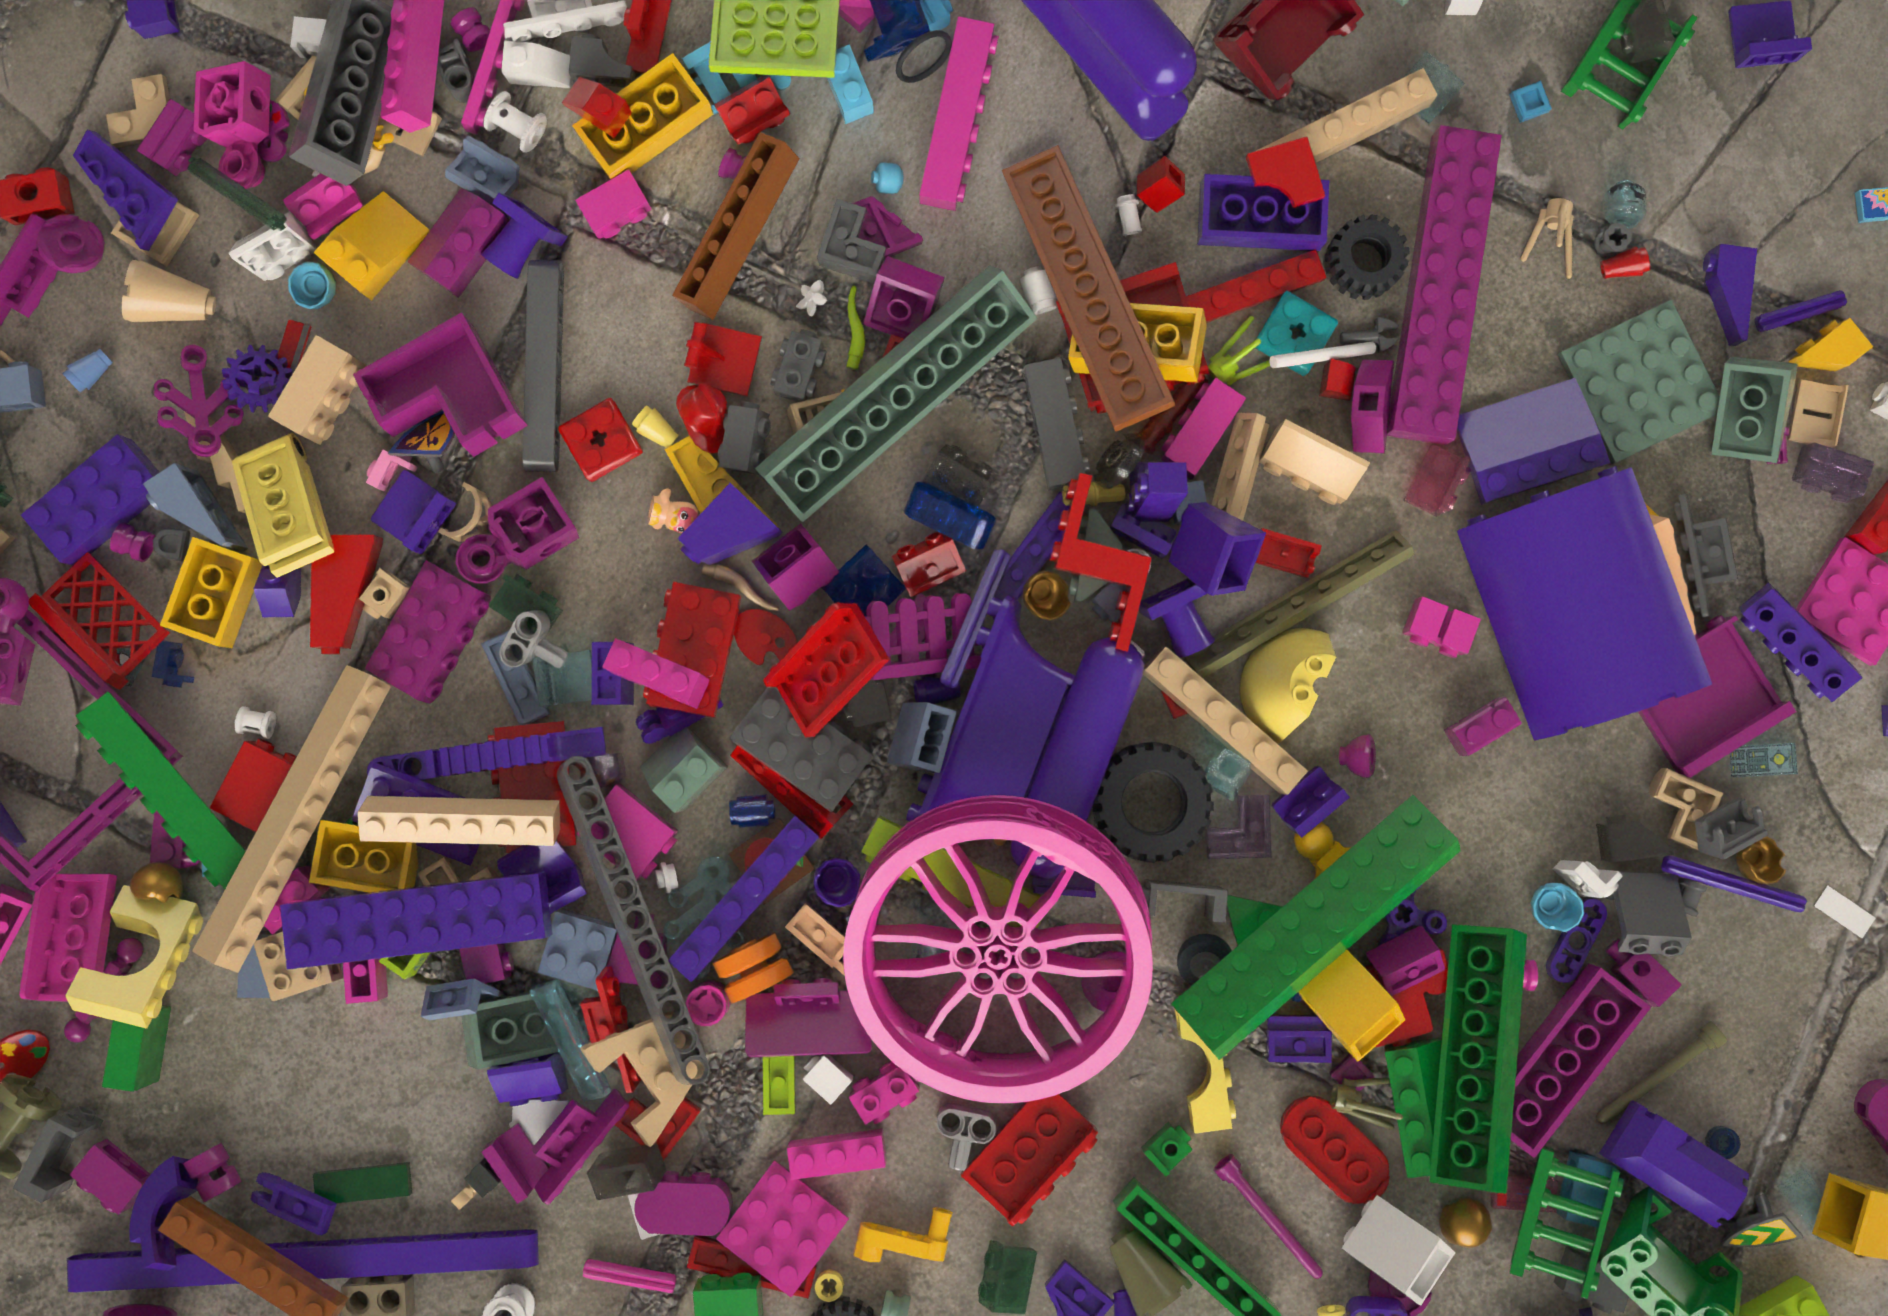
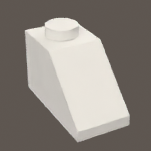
M504 41L502 73L510 84L571 88V76L569 75L570 55L536 43Z

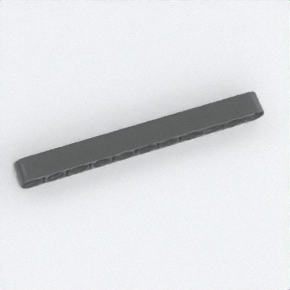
M573 756L562 763L557 769L558 783L676 1080L681 1084H700L709 1076V1062L593 769L584 757ZM569 765L576 766L581 774L579 780H574L568 775L567 769ZM580 795L590 797L592 801L590 810L584 809L580 805ZM593 824L602 827L604 835L601 840L596 839L592 835L591 827ZM605 853L614 857L615 867L613 869H608L603 864ZM617 883H621L626 887L627 895L625 899H620L615 894L614 889ZM629 912L634 913L638 917L639 923L636 929H632L627 924L626 918ZM641 942H645L650 947V955L647 959H644L639 954L638 948ZM653 972H657L662 978V984L658 989L654 988L650 982ZM666 1001L671 1003L674 1009L670 1019L666 1018L662 1013V1007ZM678 1031L684 1034L686 1040L685 1045L681 1049L674 1043V1036ZM690 1061L694 1062L697 1066V1074L693 1079L686 1074V1066Z

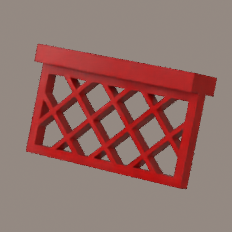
M89 552L82 556L42 596L34 593L29 598V605L104 682L119 690L129 682L126 676L170 634ZM91 564L95 568L94 581L81 582V573ZM113 586L114 600L100 601L101 587ZM93 587L92 602H79L80 588ZM64 589H72L71 603L59 604L55 597ZM121 606L134 607L133 620L120 621ZM100 607H113L111 622H98ZM91 608L90 623L77 622L78 609ZM152 625L157 630L149 640L139 641L141 626ZM133 626L132 640L129 642H118L119 627ZM98 628H111L110 643L97 642ZM117 648H131L130 658L121 666L116 661Z

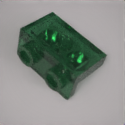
M990 1240L988 1250L984 1256L985 1268L983 1279L978 1288L979 1303L992 1313L1025 1314L1037 1251L1029 1247L1004 1246L998 1241Z

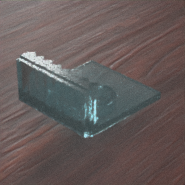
M591 650L568 653L567 661L561 668L553 666L540 657L533 659L539 707L592 700Z

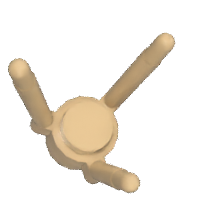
M1561 198L1551 199L1548 201L1547 209L1540 210L1538 221L1525 246L1521 261L1527 260L1544 223L1547 222L1548 228L1557 230V247H1561L1563 244L1565 230L1566 278L1570 279L1572 277V224L1574 216L1572 215L1573 203L1571 201Z

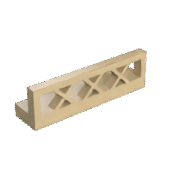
M1236 413L1211 504L1242 521L1269 428V424L1265 423L1266 417L1258 413Z

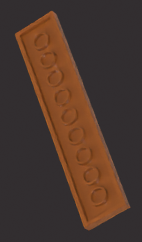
M1059 145L1003 169L1004 178L1115 432L1174 407V400Z

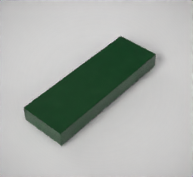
M410 1162L320 1171L313 1174L314 1193L337 1204L403 1197L412 1194Z

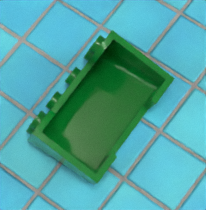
M1650 1186L1635 1194L1631 1198L1601 1259L1600 1266L1604 1274L1649 1316H1739L1743 1272L1720 1251L1697 1265L1692 1263L1651 1225L1672 1212V1207ZM1652 1202H1654L1658 1206V1209L1656 1211L1650 1212ZM1712 1266H1722L1727 1269L1729 1274L1724 1277L1715 1276L1711 1273L1710 1268Z

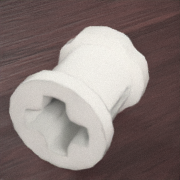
M245 706L239 709L235 719L236 733L244 734L245 732L261 734L266 739L272 737L276 726V713L272 711L266 713L250 711V708Z

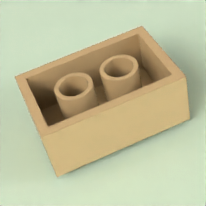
M315 335L268 417L295 433L321 445L323 440L325 441L331 436L334 430V421L339 414H342L347 409L350 402L349 396L354 387H358L353 374L367 365Z

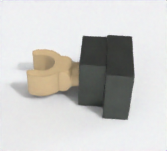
M486 1158L479 1162L464 1178L469 1184L451 1202L460 1210L477 1193L483 1198L501 1182Z

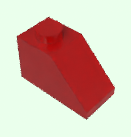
M581 77L577 79L562 101L564 106L613 138L617 136L632 114L626 100L602 84Z

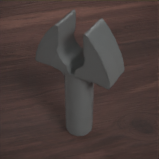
M1377 317L1374 320L1375 327L1371 330L1342 332L1340 334V343L1345 345L1374 342L1378 346V353H1381L1392 347L1400 337L1386 339L1383 335L1379 334L1383 330L1397 329L1399 325L1389 319Z

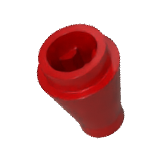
M1634 246L1607 260L1600 261L1602 276L1604 279L1643 276L1644 272L1650 271V260L1646 248Z

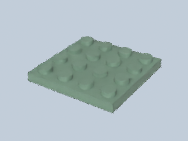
M1672 300L1557 354L1569 379L1576 378L1601 433L1611 464L1640 452L1718 413L1720 396Z

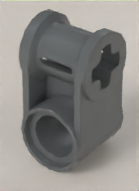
M457 37L453 43L439 48L437 69L453 97L459 102L467 103L475 77L469 65L470 61L466 51ZM467 80L464 86L455 88L459 81Z

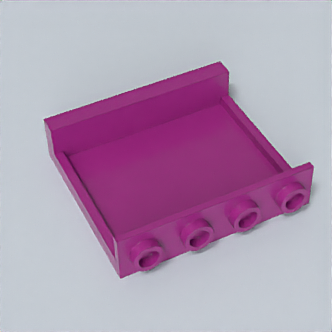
M1718 615L1705 623L1706 629L1698 634L1696 632L1694 635L1712 685L1678 698L1673 696L1658 702L1659 705L1638 711L1674 770L1689 778L1797 712L1790 701L1782 702L1733 626L1732 623L1738 620L1736 616L1724 618L1722 615Z

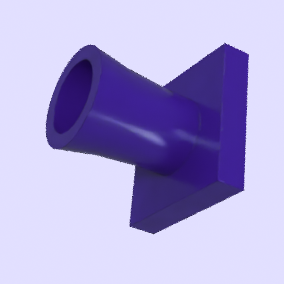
M498 193L492 203L511 218L481 255L506 274L518 279L527 258L539 239L562 246L568 236L521 201Z
M1189 578L1141 600L1139 606L1140 613L1151 620L1162 616L1171 639L1174 654L1179 658L1201 651L1215 641V638L1204 624L1193 603V600L1207 593Z

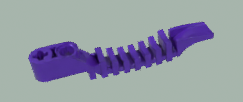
M603 727L547 733L544 736L531 735L529 738L516 737L514 740L502 739L499 740L500 742L487 741L484 744L472 743L469 745L375 758L369 763L367 775L374 762L416 779L427 780L439 778L442 775L454 776L472 773V771L483 772L486 769L497 770L501 769L500 767L512 768L516 767L515 765L527 766L531 765V763H547L546 761H565L573 756L584 758L607 755ZM416 758L422 765L418 775L411 768V764Z

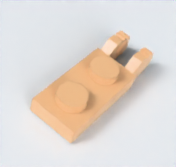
M805 903L785 928L831 968L835 967L845 976L844 963L840 961L844 952L845 936L808 903Z

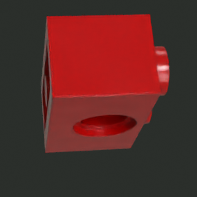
M50 167L36 169L35 173L27 175H6L5 179L0 180V218L16 226L26 224L31 214H36L44 220L58 215L75 214L69 179ZM37 190L36 197L30 200L32 192Z

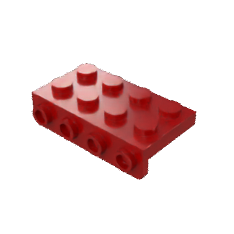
M673 582L672 589H667L664 597V607L667 608L665 620H660L657 629V637L660 638L658 650L654 649L652 654L696 671L710 681L697 709L645 686L643 697L647 699V705L711 718L716 717L740 608L741 595Z
M837 602L830 605L825 610L822 618L806 630L805 636L788 649V654L779 663L770 668V673L763 679L766 687H777L805 737H814L869 682L890 658L857 603Z
M564 721L493 728V735H487V741L500 742L499 740L502 739L514 740L516 737L529 738L531 735L544 736L547 733L565 732ZM546 761L547 763L543 764L531 763V765L527 766L515 765L516 767L512 768L500 767L501 769L490 770L492 785L498 784L499 797H493V799L559 800L560 831L557 840L563 847L576 845L574 821L556 775L557 769L565 761ZM498 844V847H504L505 853H510L523 846Z
M1061 1094L1025 1102L997 1132L994 1138L967 1165L966 1170L960 1174L962 1178L1007 1219V1222L1012 1227L1017 1222L1023 1224L1032 1214L1033 1209L1031 1207L1039 1198L1042 1201L1045 1200L1054 1190L1055 1186L1053 1183L1060 1175L1065 1177L1073 1170L1076 1165L1074 1160L1082 1151L1086 1154L1094 1147L1098 1141L1096 1138L1098 1131Z

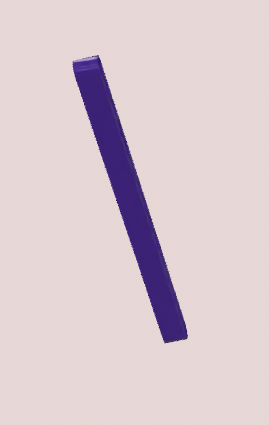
M534 1229L265 1243L319 1279L519 1269L539 1264L538 1231ZM175 1248L177 1266L168 1271L144 1268L142 1250L83 1253L67 1258L68 1292L240 1283L186 1248Z

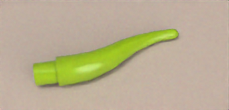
M856 286L851 287L848 297V318L852 339L846 367L852 370H858L860 360L863 359L866 343L864 327L856 311Z

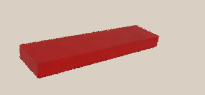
M701 1235L694 1236L686 1268L709 1274H717L721 1277H733L738 1273H750L752 1276L761 1275L718 1240ZM817 1265L813 1267L793 1295L809 1299ZM761 1275V1287L783 1292Z

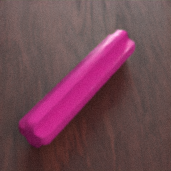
M588 1259L583 1268L584 1278L667 1293L674 1291L677 1280L675 1274Z

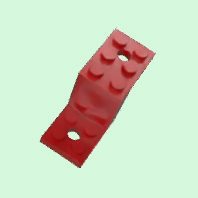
M1079 473L1076 479L1071 478V481H1069L1065 499L1071 500L1068 511L1063 510L1057 530L1063 531L1061 541H1055L1053 544L1050 561L1055 562L1054 569L1126 587V591L1119 592L1115 610H1119L1120 614L1118 622L1111 623L1108 637H1110V641L1116 642L1115 649L1128 652L1152 557L1077 539L1092 480V475Z

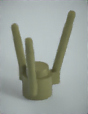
M1388 1077L1358 1080L1343 1078L1342 1084H1334L1332 1088L1330 1105L1337 1112L1350 1114L1389 1130L1394 1129L1393 1124L1362 1111L1397 1120L1403 1119V1115L1400 1113L1361 1103V1091H1357L1355 1088L1390 1083Z

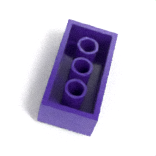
M1204 174L1199 192L1197 245L1308 251L1316 249V251H1320L1327 242L1329 180L1321 179L1325 192L1324 199L1293 208L1289 198L1279 189L1270 186L1254 187L1251 176Z
M117 434L23 512L21 516L60 563L74 565L87 552L92 554L110 539L119 524H128L150 505L146 498L148 491L143 483L160 472L132 439Z

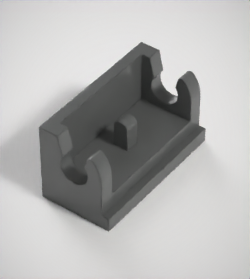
M1736 798L1695 820L1698 851L1726 859L1768 836L1767 830L1764 829L1763 814L1760 807L1755 806L1752 808V818L1747 812L1748 807L1745 799Z

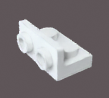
M1560 860L1553 868L1579 896L1605 898L1610 896L1618 888L1617 882L1623 876L1619 871L1598 870L1588 861L1584 863L1583 861Z

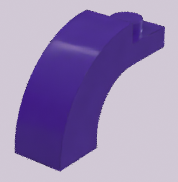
M172 1156L165 1160L147 1178L135 1200L130 1219L129 1237L130 1242L139 1243L142 1246L144 1268L168 1271L177 1266L174 1240L158 1231V1229L177 1201L187 1198L197 1191L198 1180L190 1178L183 1164L190 1159Z

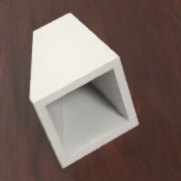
M1376 1195L1373 1201H1368L1361 1212L1362 1218L1356 1227H1351L1346 1233L1342 1249L1421 1306L1455 1252L1441 1238Z

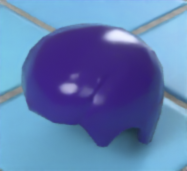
M841 858L826 860L815 871L813 878L815 893L825 904L835 907L850 905L856 899L860 888V873L848 860Z

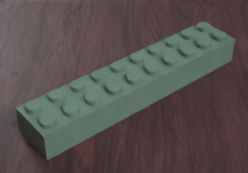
M989 265L755 469L792 513L803 523L1038 318L1004 271Z

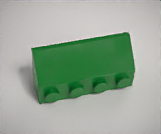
M1442 1037L1411 1041L1409 1044L1396 1047L1392 1044L1384 1045L1395 1112L1403 1115V1119L1397 1120L1407 1178L1430 1176Z

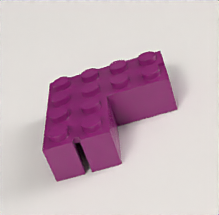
M462 312L353 374L361 392L368 400L367 403L376 421L392 437L443 410L460 444L474 457L497 444L496 437L500 436L504 440L528 426L475 327Z

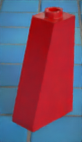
M330 535L335 552L311 562L310 647L321 649V654L339 655L340 649H351L363 611L362 608L365 604L359 598L372 581L383 545L382 537L376 535Z

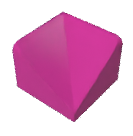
M840 0L839 15L859 33L880 12V8L873 0Z

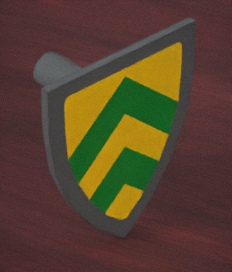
M1761 1194L1755 1196L1759 1213L1736 1219L1739 1228L1727 1235L1720 1244L1727 1247H1761L1786 1243L1804 1237L1784 1213L1773 1215L1768 1196Z

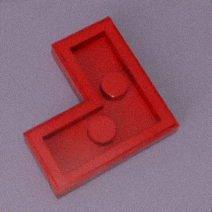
M633 1097L624 1116L615 1123V1126L663 1162L702 1109L687 1097H684L656 1142L649 1147L645 1145L631 1124L648 1107Z

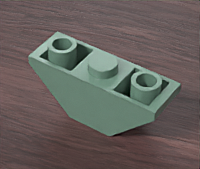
M1090 508L1087 516L1082 515L1079 533L1084 534V541L1122 550V543L1097 509ZM1078 575V577L1072 576L1069 594L1075 595L1074 603L1080 604L1109 582Z

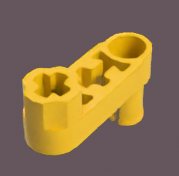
M934 1207L928 1234L925 1235L876 1223L861 1222L853 1255L863 1261L880 1262L883 1249L918 1258L944 1261L949 1242L946 1237L953 1212L944 1208Z

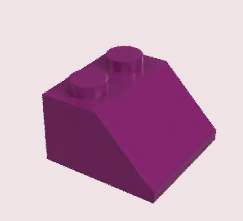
M887 256L876 275L863 325L905 339L933 315L945 277Z

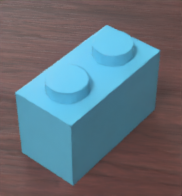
M850 44L837 49L835 78H827L845 124L873 114V101Z

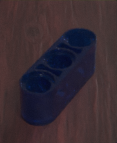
M915 482L904 508V513L909 518L975 549L985 548L996 523V518L991 513L925 482Z

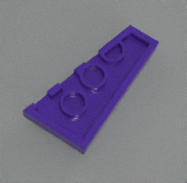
M87 129L73 157L91 182L99 186L104 193L103 198L110 207H114L120 215V222L126 230H130L135 236V243L138 247L149 251L179 199L97 132Z

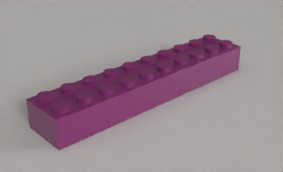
M1440 125L1431 136L1391 393L1387 436L1447 445L1456 438L1502 135Z

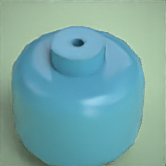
M881 162L877 165L876 171L871 173V183L876 184V190L879 193H897L902 188L903 171L898 164Z

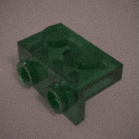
M518 573L514 577L505 574L502 578L505 582L489 604V607L512 622L523 612L531 610L544 611L550 619L551 629L563 609L556 605L558 599L544 590L538 594L530 588L533 583ZM529 617L527 626L531 632L535 633L538 628L537 622L534 618Z

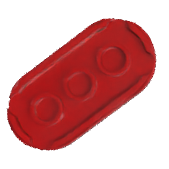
M1319 1096L1298 1098L1285 1109L1280 1123V1131L1284 1143L1339 1198L1352 1204H1366L1370 1200L1373 1201L1376 1195L1379 1197L1383 1195L1390 1179L1388 1160L1384 1153L1344 1114L1337 1112L1336 1109H1332L1330 1102Z

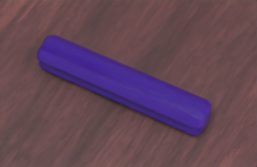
M1839 290L1761 314L1754 319V323L1758 332H1765L1842 308L1847 304L1845 293Z

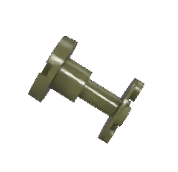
M13 1074L5 1076L0 1082V1101L4 1104L0 1111V1175L8 1179H15L22 1167L19 1158L7 1149L15 1136L26 1133L33 1120L47 1121L48 1118L57 1115L62 1106L60 1098L49 1088L45 1087L42 1092L33 1087L36 1081Z

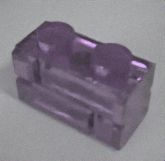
M1813 442L1801 448L1792 481L1802 484L1801 489L1805 491L1820 493L1822 490L1831 493V499L1848 503L1850 500L1863 497L1874 461Z

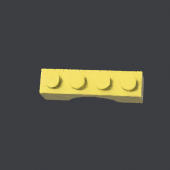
M1175 1009L1178 1035L1182 1039L1199 1045L1204 1051L1207 1060V1072L1203 1083L1196 1091L1186 1096L1191 1129L1194 1133L1232 1129L1231 1119H1236V1111L1233 1099L1228 1100L1227 1088L1232 1087L1229 1068H1224L1223 1057L1218 1060Z

